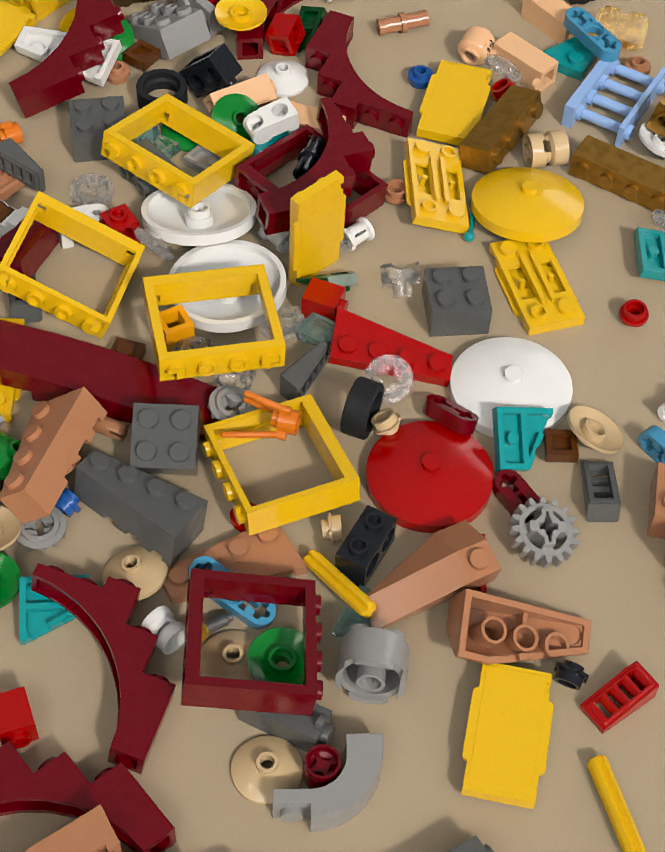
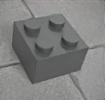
M123 96L68 100L75 163L109 160L101 155L103 133L106 129L126 118Z
M484 267L426 268L424 270L422 297L429 337L488 334L492 306Z
M133 403L130 466L148 474L198 476L201 424L199 406Z

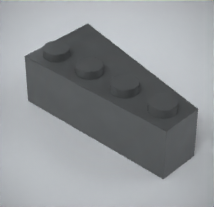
M95 449L76 466L74 494L80 501L101 517H110L117 523L116 528L124 534L129 532L141 540L140 546L148 552L156 551L162 556V561L170 568L203 531L207 500Z

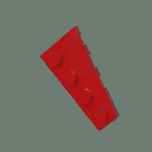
M337 307L328 363L448 387L453 355Z

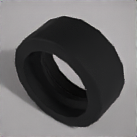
M164 68L153 69L144 73L137 81V102L140 109L158 99V97L149 95L150 92L157 89L172 90L176 93L171 96L185 104L188 102L186 80L180 73L174 70Z
M362 376L355 380L342 412L340 422L341 433L361 440L368 438L373 429L371 419L380 411L384 395L383 383Z

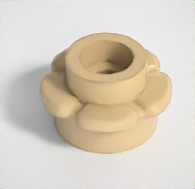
M386 408L377 412L371 419L373 432L377 435H393L399 429L401 416L395 414L392 408Z
M328 512L327 519H321L323 539H330V544L334 545L333 541H343L341 514L331 515Z

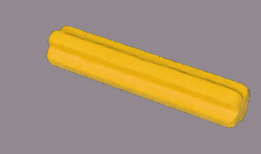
M315 550L308 551V554L303 558L306 566L360 616L364 618L371 617L372 612L377 608L376 603L322 554Z
M605 755L592 757L589 759L587 766L622 851L646 852L607 757Z

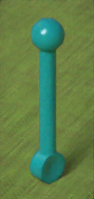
M472 211L469 217V229L463 235L464 240L467 242H471L475 238L473 233L475 217Z

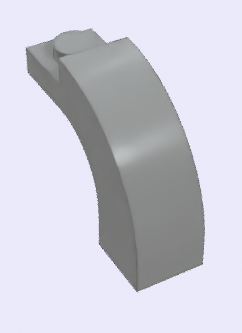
M383 733L346 734L345 767L337 779L330 784L315 789H273V818H281V820L286 822H297L303 818H310V832L338 827L358 815L373 797L379 783L383 760Z

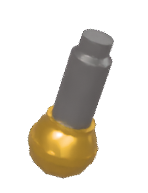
M231 612L221 613L202 622V643L209 637V634L229 625L234 620Z

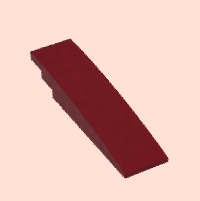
M0 320L1 383L4 386L30 391L34 401L47 402L85 387L107 411L106 416L132 423L133 403L198 405L201 411L200 439L205 440L203 426L219 421L218 419H211L212 412L207 408L211 393L217 389L215 386L194 378L160 381L157 365L63 335Z

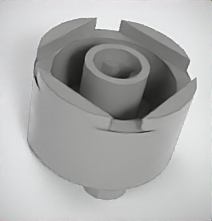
M359 623L352 625L349 632L344 635L340 642L335 676L336 686L341 689V686L348 690V697L362 703L383 704L387 703L390 696L397 694L396 699L401 697L406 690L410 648L405 641L406 636L404 632L398 629L386 630L368 627L365 624Z

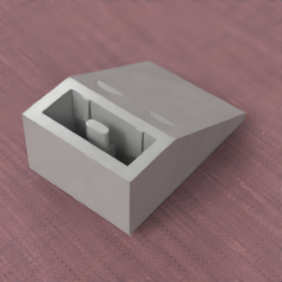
M158 1L149 5L150 9L144 12L138 11L128 16L127 22L133 30L134 38L137 41L141 39L160 49L161 58L170 60L211 39L202 9L192 8L190 5L178 6L177 3L165 4L163 1Z

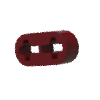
M434 394L428 395L423 407V413L427 417L452 431L463 435H472L475 431L479 419L478 416L446 397Z
M502 470L494 478L493 494L511 516L515 514L516 508L520 504L524 505L529 498H532L535 502L540 498L516 471ZM534 515L527 517L525 523L532 520Z

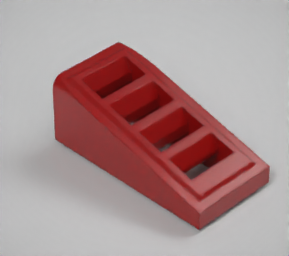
M635 661L581 703L579 708L603 734L655 698L659 684L638 661ZM621 687L632 696L631 700L622 692ZM611 695L618 702L621 708L618 709L617 706L608 698V696ZM598 703H601L611 714L609 718L596 706Z

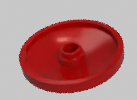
M416 421L400 425L396 433L393 435H383L375 443L367 459L365 481L368 494L375 507L397 518V525L416 532L435 533L464 520L471 523L483 512L491 497L494 470L488 453L473 436L452 431L436 421Z

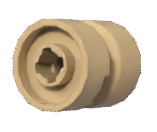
M565 130L546 131L545 135L541 132L524 134L522 138V156L525 166L542 168L547 163L550 166L567 164L570 157V146Z

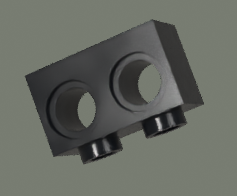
M223 43L192 59L179 73L185 78L186 83L195 96L199 98L221 90L222 87L224 89L234 85L237 82L235 77L243 69L226 44Z
M367 505L336 552L335 567L356 586L362 589L365 588L395 539L397 518Z

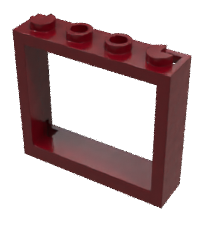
M306 124L236 166L234 186L251 194L257 205L258 194L278 188L265 176L296 158L300 151L306 147L310 138L308 135H315L314 142L318 135L323 139L324 137ZM371 171L356 173V181L353 183L352 189L361 197L345 206L344 228L350 227L355 224L356 219L366 217L384 204L388 184Z
M191 568L187 588L181 705L312 716L316 700H322L323 680H317V672H321L323 653L317 650V644H320L322 636V623L316 622V616H319L321 611V595H316V580ZM204 597L302 606L303 685L200 676Z

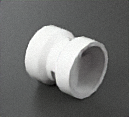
M167 606L157 607L144 619L141 626L158 636L156 645L164 654H171L184 644L185 625L183 622L174 619V613Z

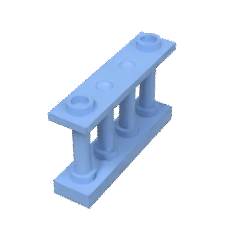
M599 60L565 104L561 125L571 129L577 120L581 121L584 119L617 133L614 146L620 148L625 140L630 141L634 134L635 126L657 95L664 93L665 67H662L656 77L653 78L621 65L619 60L614 62ZM617 74L648 88L643 93L611 80L609 77ZM607 89L637 103L632 108L600 95L598 92L599 90ZM596 104L626 118L620 123L588 110L587 106Z

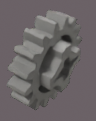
M541 496L537 502L529 498L524 505L520 504L516 508L515 514L508 521L512 526L507 531V535L515 537V540L510 545L511 548L519 547L522 551L518 557L521 559L526 555L529 556L531 566L537 561H541L543 569H546L551 562L557 567L564 560L567 561L574 553L572 550L579 545V541L575 538L580 533V529L572 527L577 518L576 516L567 517L566 513L569 508L565 506L559 509L557 507V499L547 504L544 496ZM534 515L532 520L525 523L527 517ZM559 541H562L561 547L554 550L553 547Z

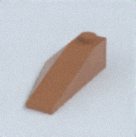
M466 520L435 532L366 594L376 603L377 607L372 612L371 617L366 618L370 627L384 629L444 603L466 588L474 590L494 581L501 571V567L487 539Z

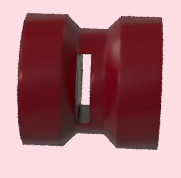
M320 744L315 745L306 753L304 781L309 789L326 786L340 775L341 758L335 748L330 745Z

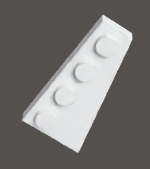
M24 26L14 46L18 53L43 62L59 46L67 32ZM107 39L103 41L105 50L101 52L105 62L83 71L85 80L102 87L104 86L122 49L120 40Z

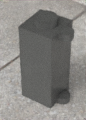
M256 675L253 678L254 681L269 682ZM315 703L312 716L239 710L240 721L269 735L282 738L305 752H308L315 745H328L335 730V726L331 725L332 710Z

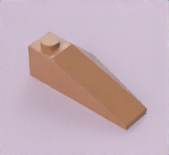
M466 588L450 598L446 632L455 657L492 665L586 655L589 650L591 620Z

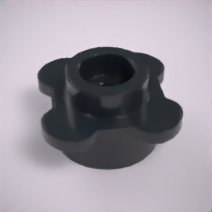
M565 660L564 663L556 662L554 680L557 683L573 690H580L582 683L586 684L589 675L583 672L584 667Z

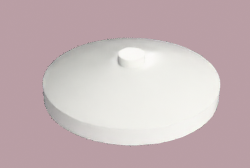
M227 183L192 208L187 207L161 190H157L150 194L142 203L141 218L145 230L159 240L184 246H208L234 240L251 230L257 220L255 216L257 205L255 199L247 191Z
M231 240L215 245L197 246L181 256L169 272V274L264 264L277 311L283 304L287 292L285 269L278 257L263 246L243 240ZM259 294L170 304L171 307L182 304L194 323V327L208 332H238L253 328L266 321Z
M496 337L470 346L457 358L451 371L449 394L453 402L478 416L479 419L475 430L494 438L492 409L495 407L553 408V415L548 419L544 430L555 429L568 413L573 395V386L570 374L563 362L547 348L526 339Z

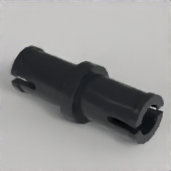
M315 135L310 136L306 147L300 151L298 155L299 162L293 170V176L296 180L307 173L320 159V155L326 145L325 140L318 135L315 142Z

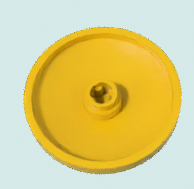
M510 167L486 174L474 185L470 204L475 219L487 230L507 239L532 243L553 241L569 235L580 225L584 211L582 194L570 181L555 173L530 167Z

